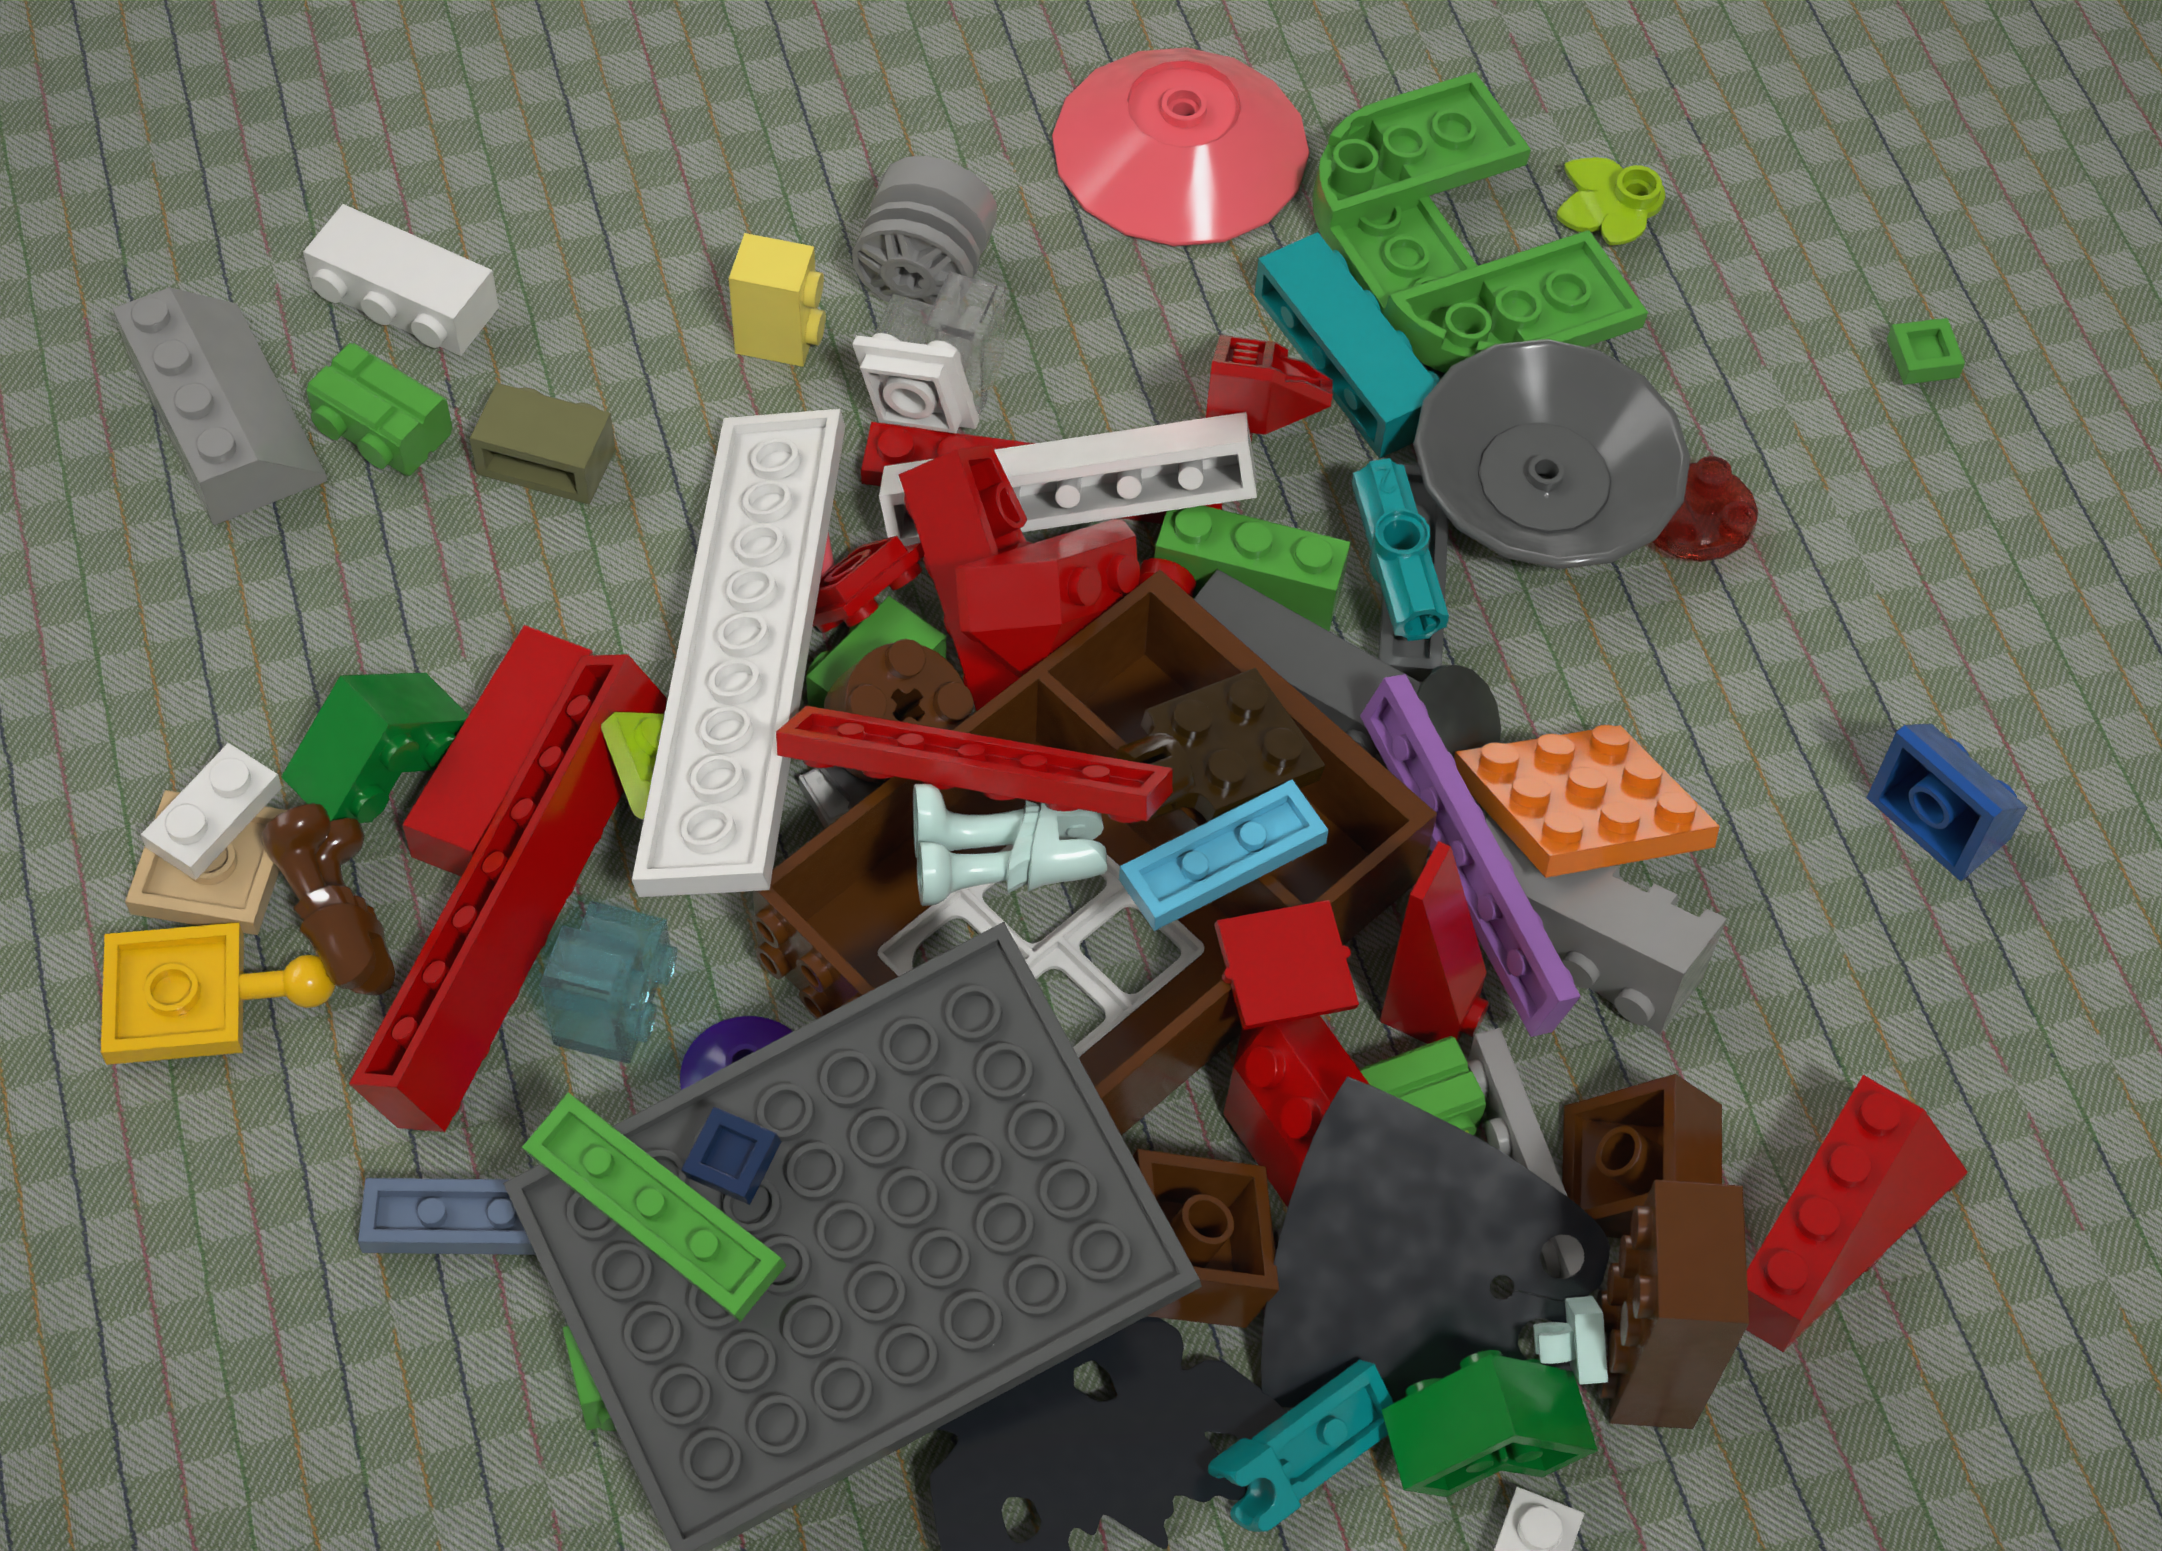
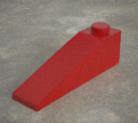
M1440 841L1437 842L1410 893L1380 1018L1381 1023L1427 1044L1449 1036L1455 1037L1458 1042L1463 1033L1473 1038L1489 1006V1001L1480 997L1487 972L1451 846Z

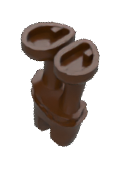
M314 803L300 805L277 815L266 825L262 833V843L268 857L281 871L289 886L300 900L293 907L294 911L303 921L300 931L317 951L330 981L335 986L342 989H350L357 994L377 996L385 993L393 985L396 974L386 945L384 928L377 919L374 908L368 906L363 897L356 896L349 887H346L341 871V865L356 856L362 849L365 835L361 824L356 819L351 818L330 822L327 810L323 805Z

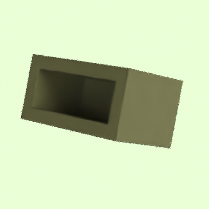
M496 383L469 438L476 474L589 505L616 449L611 413L602 411L588 403H572L543 395L532 388H516L501 383Z

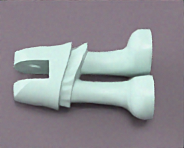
M932 784L914 785V845L917 858L918 892L922 906L939 904L951 893L973 886L1006 881L1008 893L1026 884L1029 892L1043 885L1088 879L1104 874L1107 871L1106 848L1100 842L1093 840L1101 835L1104 829L1101 813L1081 809L1066 812L1055 811L1048 808L1045 803L1040 802V804L1026 800L1024 809L979 815L959 814L946 809L943 796L937 787ZM1013 845L1012 850L997 853L955 854L950 852L961 849Z

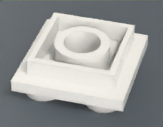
M877 333L872 337L856 335L852 345L879 423L955 434L959 427L976 429L979 417L973 401V393L965 376L961 355L954 346L938 340L931 341L927 345L903 342L886 333Z

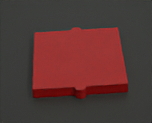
M1330 900L1217 920L1214 924L1226 966L1222 974V980L1231 985L1243 1030L1347 1011L1358 1007L1359 1002L1347 963L1351 950L1348 946L1342 945Z

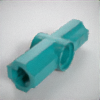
M1391 458L1369 461L1364 468L1353 472L1351 485L1371 551L1369 559L1370 573L1381 586L1394 634L1403 636L1408 641L1429 639L1438 630L1446 628L1449 620V614L1428 547L1430 527L1425 518L1418 514L1404 465L1392 462Z

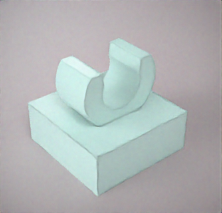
M1593 1296L1565 1298L1567 1323L1546 1322L1533 1325L1535 1353L1539 1354L1540 1363L1544 1364L1570 1361V1368L1574 1371V1375L1580 1385L1608 1382L1603 1312Z

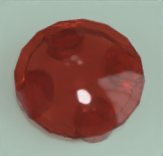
M1708 456L1700 459L1697 463H1690L1684 503L1652 543L1657 548L1680 559L1703 562L1725 558L1743 548L1755 532L1758 509L1753 494L1737 476L1731 474L1730 464L1720 457Z

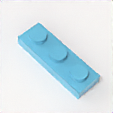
M1290 780L1121 865L1119 880L1153 931H1156L1326 844L1328 828L1295 782Z

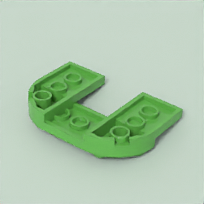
M1476 72L1369 104L1350 114L1335 127L1329 136L1328 145L1320 158L1312 197L1315 221L1323 239L1332 250H1337L1343 255L1351 275L1363 290H1369L1375 296L1381 313L1395 331L1400 330L1406 335L1417 359L1423 364L1443 373H1446L1452 365L1495 344L1550 339L1587 347L1643 328L1648 311L1589 230L1477 266L1429 197L1527 165L1531 152L1530 147Z

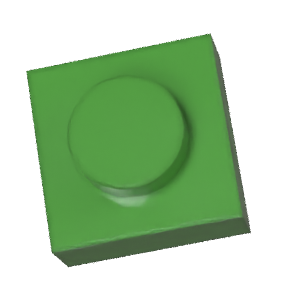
M1948 318L1893 324L1891 326L1887 342L1903 385L1960 378L1965 361Z

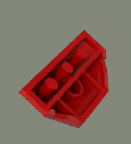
M1220 335L1212 360L1205 418L1246 412L1252 442L1253 433L1266 435L1331 407L1333 380L1306 361L1288 357L1289 350L1278 342Z
M1112 519L955 567L960 632L973 642H979L993 658L1017 677H1022L1139 586L1140 565L1137 560L1136 535L1124 520Z
M1321 1016L1247 1030L1242 1029L1223 1113L1259 1166H1266L1267 1179L1287 1208L1313 1137L1324 1114L1347 1076L1370 1085Z

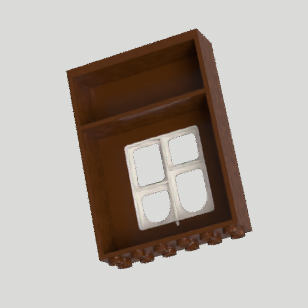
M1161 570L1149 577L952 730L1117 759L1116 751L1120 746L1148 736L1141 726L1146 709L1256 668L1326 765L1320 781L1300 788L1302 794L1328 828L1326 844L1159 928L1180 949L1181 956L1136 994H1127L1121 991L1080 951V944L1121 909L1133 907L1139 910L1119 880L1120 866L1207 823L1204 816L1195 808L1183 807L1155 819L1141 820L1133 823L1114 821L1109 818L1108 814L1101 813L1104 829L1101 835L1093 840L1100 842L1106 848L1107 871L1101 874L1106 880V887L1037 943H1029L1023 940L1005 922L1035 979L1050 969L1060 970L1104 1011L1105 1020L1073 1048L1121 1136L1242 1032V1025L1231 985L1222 980V974L1226 966L1214 926L1216 921L1330 900L1342 945H1345L1416 884L1425 867L1437 818V813ZM895 776L891 777L772 870L770 890L752 891L755 913L752 916V921L756 928L758 947L755 949L756 955L764 968L773 977L780 980L785 976L800 991L799 997L803 1005L815 1019L912 970V962L916 950L925 939L948 921L956 918L963 919L978 934L1004 922L983 900V894L995 883L957 890L936 905H921L914 845L913 789L915 784H923L922 781ZM957 787L939 789L946 809L959 814L979 815L1024 809L1026 801L1019 798L994 800L986 797L983 792ZM1013 845L970 848L950 852L955 854L997 853L1010 851L1013 849Z

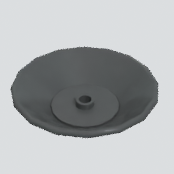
M1550 339L1495 344L1452 365L1423 400L1414 440V449L1425 490L1457 530L1504 558L1554 569L1613 563L1656 540L1684 503L1691 460L1677 414L1645 376L1600 350ZM1538 475L1546 476L1550 479H1544Z

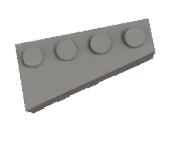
M1489 815L1485 821L1504 856L1510 861L1514 874L1531 906L1540 916L1544 930L1562 963L1570 971L1574 985L1584 989L1590 988L1614 1004L1618 1012L1628 1021L1637 1025H1646L1661 1035L1702 981L1727 918L1707 908L1700 917H1697L1675 906L1678 902V894L1655 883L1648 892H1645L1623 881L1620 876V868L1617 865L1545 878Z

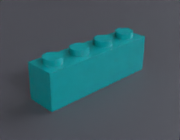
M1316 232L1258 258L1254 296L1303 360L1333 380V399L1379 459L1414 443L1423 400L1440 379L1434 372L1425 369L1414 355L1406 335L1400 330L1395 331L1381 313L1375 296L1369 290H1363L1349 272L1343 255L1337 250H1332L1321 235Z

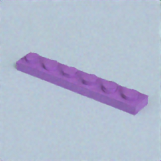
M1406 674L1385 677L1360 717L1388 770L1437 813L1429 847L1433 852L1438 841L1451 846L1475 933L1530 1037L1551 1033L1581 997L1574 985L1573 977L1562 963L1544 930L1540 916L1531 906L1514 874L1510 861L1504 856L1488 827L1482 809L1475 803L1456 768L1453 756L1445 748L1428 716L1424 703L1418 698Z

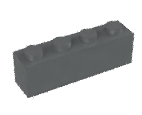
M1217 569L1194 600L1388 770L1360 715L1385 677L1404 675V673ZM1406 675L1417 694L1421 683Z

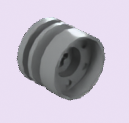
M911 156L898 160L889 165L880 180L871 203V212L865 219L861 227V234L857 238L852 250L853 267L864 285L879 298L899 308L919 313H944L962 304L972 287L973 277L980 265V255L987 247L997 220V203L989 188L974 173L952 161L931 156Z

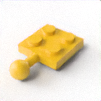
M240 923L105 934L101 1055L106 1065L243 1053V1000L287 997L289 1001L297 1006L313 1008L322 1005L331 997L335 985L330 981L320 957L316 955L299 956L293 959L284 970L244 973V934Z

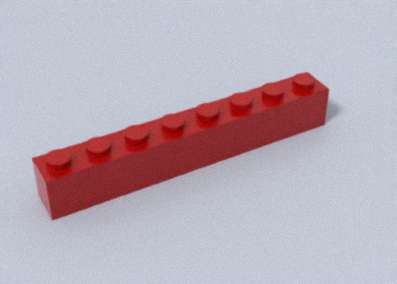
M629 654L581 656L349 1082L351 1087L397 1128L446 1132L452 1118L458 1112L461 1101L477 1070L488 1055L491 1044L511 1005L516 1001L520 988L540 950L545 946L548 935L566 900L573 892L576 881L595 845L601 839L603 830L624 792L601 730V724L614 712L665 713L668 699Z

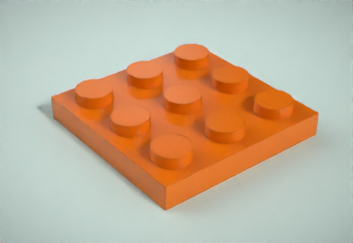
M1601 725L1593 730L1562 735L1545 734L1537 739L1506 744L1489 743L1481 748L1455 752L1456 768L1471 795L1545 878L1715 848L1720 826L1621 725Z

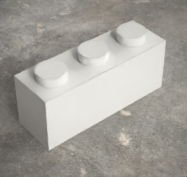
M345 204L341 205L303 251L312 289L321 297L333 303L342 302L364 312L378 324L393 325L415 335L418 340L433 348L441 347L459 356H462L499 308L493 271Z

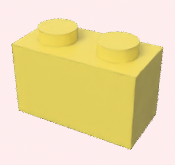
M744 233L729 276L735 354L804 367L810 345L819 346L821 343L826 321L825 311L818 309L823 292L824 274L815 270L814 246Z

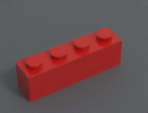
M527 625L522 627L402 824L412 858L460 877L463 875L581 656L593 655L592 650Z

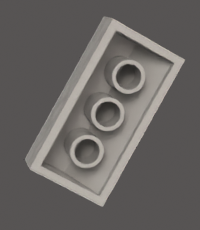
M168 287L112 308L127 354L213 526L328 481L324 469L238 304Z

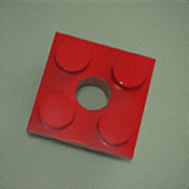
M893 536L863 544L854 549L821 576L813 626H817L821 633H825L843 621L848 627H852L869 617L879 607L874 599L875 596L888 586L892 591L905 586L923 571L918 563L925 554L921 542L904 546L898 536Z

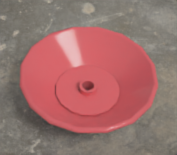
M1187 47L1138 51L1095 69L1065 98L1052 134L1058 175L1084 211L1125 236L1174 247L1223 243L1268 224L1298 193L1310 155L1301 114L1273 80L1235 58Z

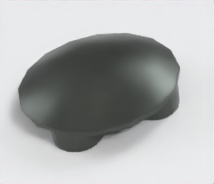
M1442 665L1434 668L1431 674L1421 683L1417 696L1424 703L1432 724L1445 748L1453 758L1456 751L1481 748L1489 743H1500L1501 723L1498 704L1489 685L1474 670L1466 667Z

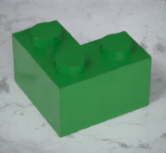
M426 672L340 675L281 778L307 804L323 805L327 810L330 822L344 818L356 819L359 823L373 822L386 808L389 802V793L402 772L436 770L469 715Z
M1497 1350L1481 1351L1464 1358L1460 1362L1461 1369L1444 1378L1427 1379L1411 1385L1405 1391L1407 1397L1381 1410L1404 1491L1448 1497L1499 1471L1543 1478L1598 1451L1574 1371L1546 1366L1540 1363L1538 1359L1519 1360L1505 1357Z

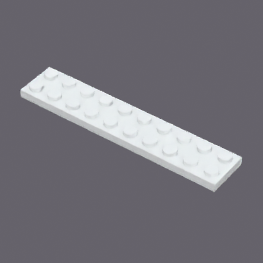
M841 409L723 418L632 876V882L638 897L770 890L791 758L777 756L776 731L799 712L845 432V423Z

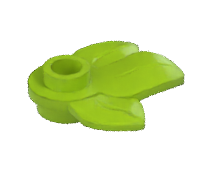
M1609 158L1574 159L1565 163L1564 170L1578 191L1559 207L1556 218L1566 227L1577 232L1601 230V234L1608 245L1627 244L1639 238L1645 232L1647 218L1656 215L1662 209L1665 200V189L1660 176L1646 166L1633 165L1623 169Z

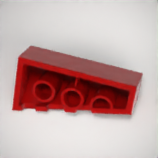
M992 445L956 449L898 474L905 493V507L910 517L914 520L925 553V567L934 581L944 611L945 628L954 641L964 671V685L972 694L976 711L1017 681L1019 677L993 658L979 642H973L960 632L955 567L1032 544L1026 541L1020 529L1025 525L1027 517Z
M1865 1075L1861 1077L1747 1269L1749 1325L1746 1331L1784 1352L1842 1296L1844 1291L1857 1278L1875 1265L1908 1229L1911 1230L1935 1203L1965 1178L1968 1171L1922 1107Z

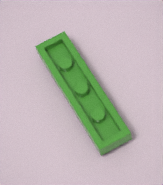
M569 1092L522 1146L530 1157L739 1322L743 1320L787 1266L780 1256Z

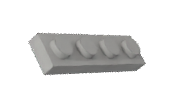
M1501 1028L1475 1034L1467 1062L1469 1071L1473 1072L1485 1095V1113L1488 1118L1485 1122V1133L1488 1144L1500 1150L1567 1196ZM1557 1235L1550 1238L1544 1244L1540 1253V1262L1548 1275L1565 1279L1573 1276L1580 1270L1584 1262V1251L1576 1238L1569 1235Z

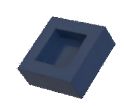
M713 1107L681 1170L688 1179L750 1205L782 1141L777 1133Z

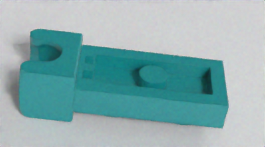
M1358 1360L1255 1435L1252 1440L1247 1438L1240 1439L1210 1462L1208 1472L1211 1476L1215 1478L1225 1477L1231 1483L1241 1487L1248 1485L1245 1496L1231 1509L1230 1515L1234 1522L1253 1532L1271 1530L1301 1507L1299 1501L1388 1435L1381 1410L1392 1405L1393 1401L1374 1363Z

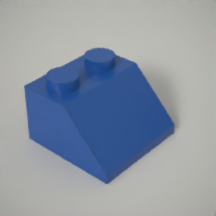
M1933 724L1904 725L1896 731L1866 797L1960 882L2012 838L2028 808L2017 798L2009 785L1991 776L1969 756L1966 749L1959 742L1946 737Z

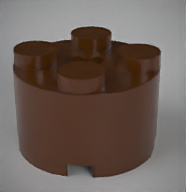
M902 639L872 650L845 671L834 682L827 693L824 709L953 730L969 718L973 709V697L970 690L964 685L958 672L943 656L914 640ZM894 711L899 714L898 720L892 714ZM845 768L852 775L866 782L880 784L890 779L871 778L864 775L861 770Z

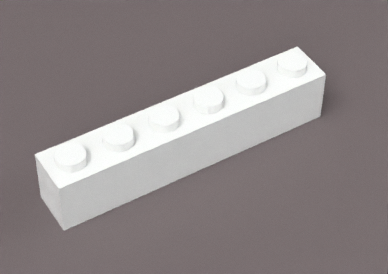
M1246 412L994 450L1027 517L1025 525L1020 528L1022 532L1257 498L1255 464ZM933 459L884 466L879 499L888 538L898 536L904 546L920 543L921 541L914 520L910 517L905 507V493L898 474Z

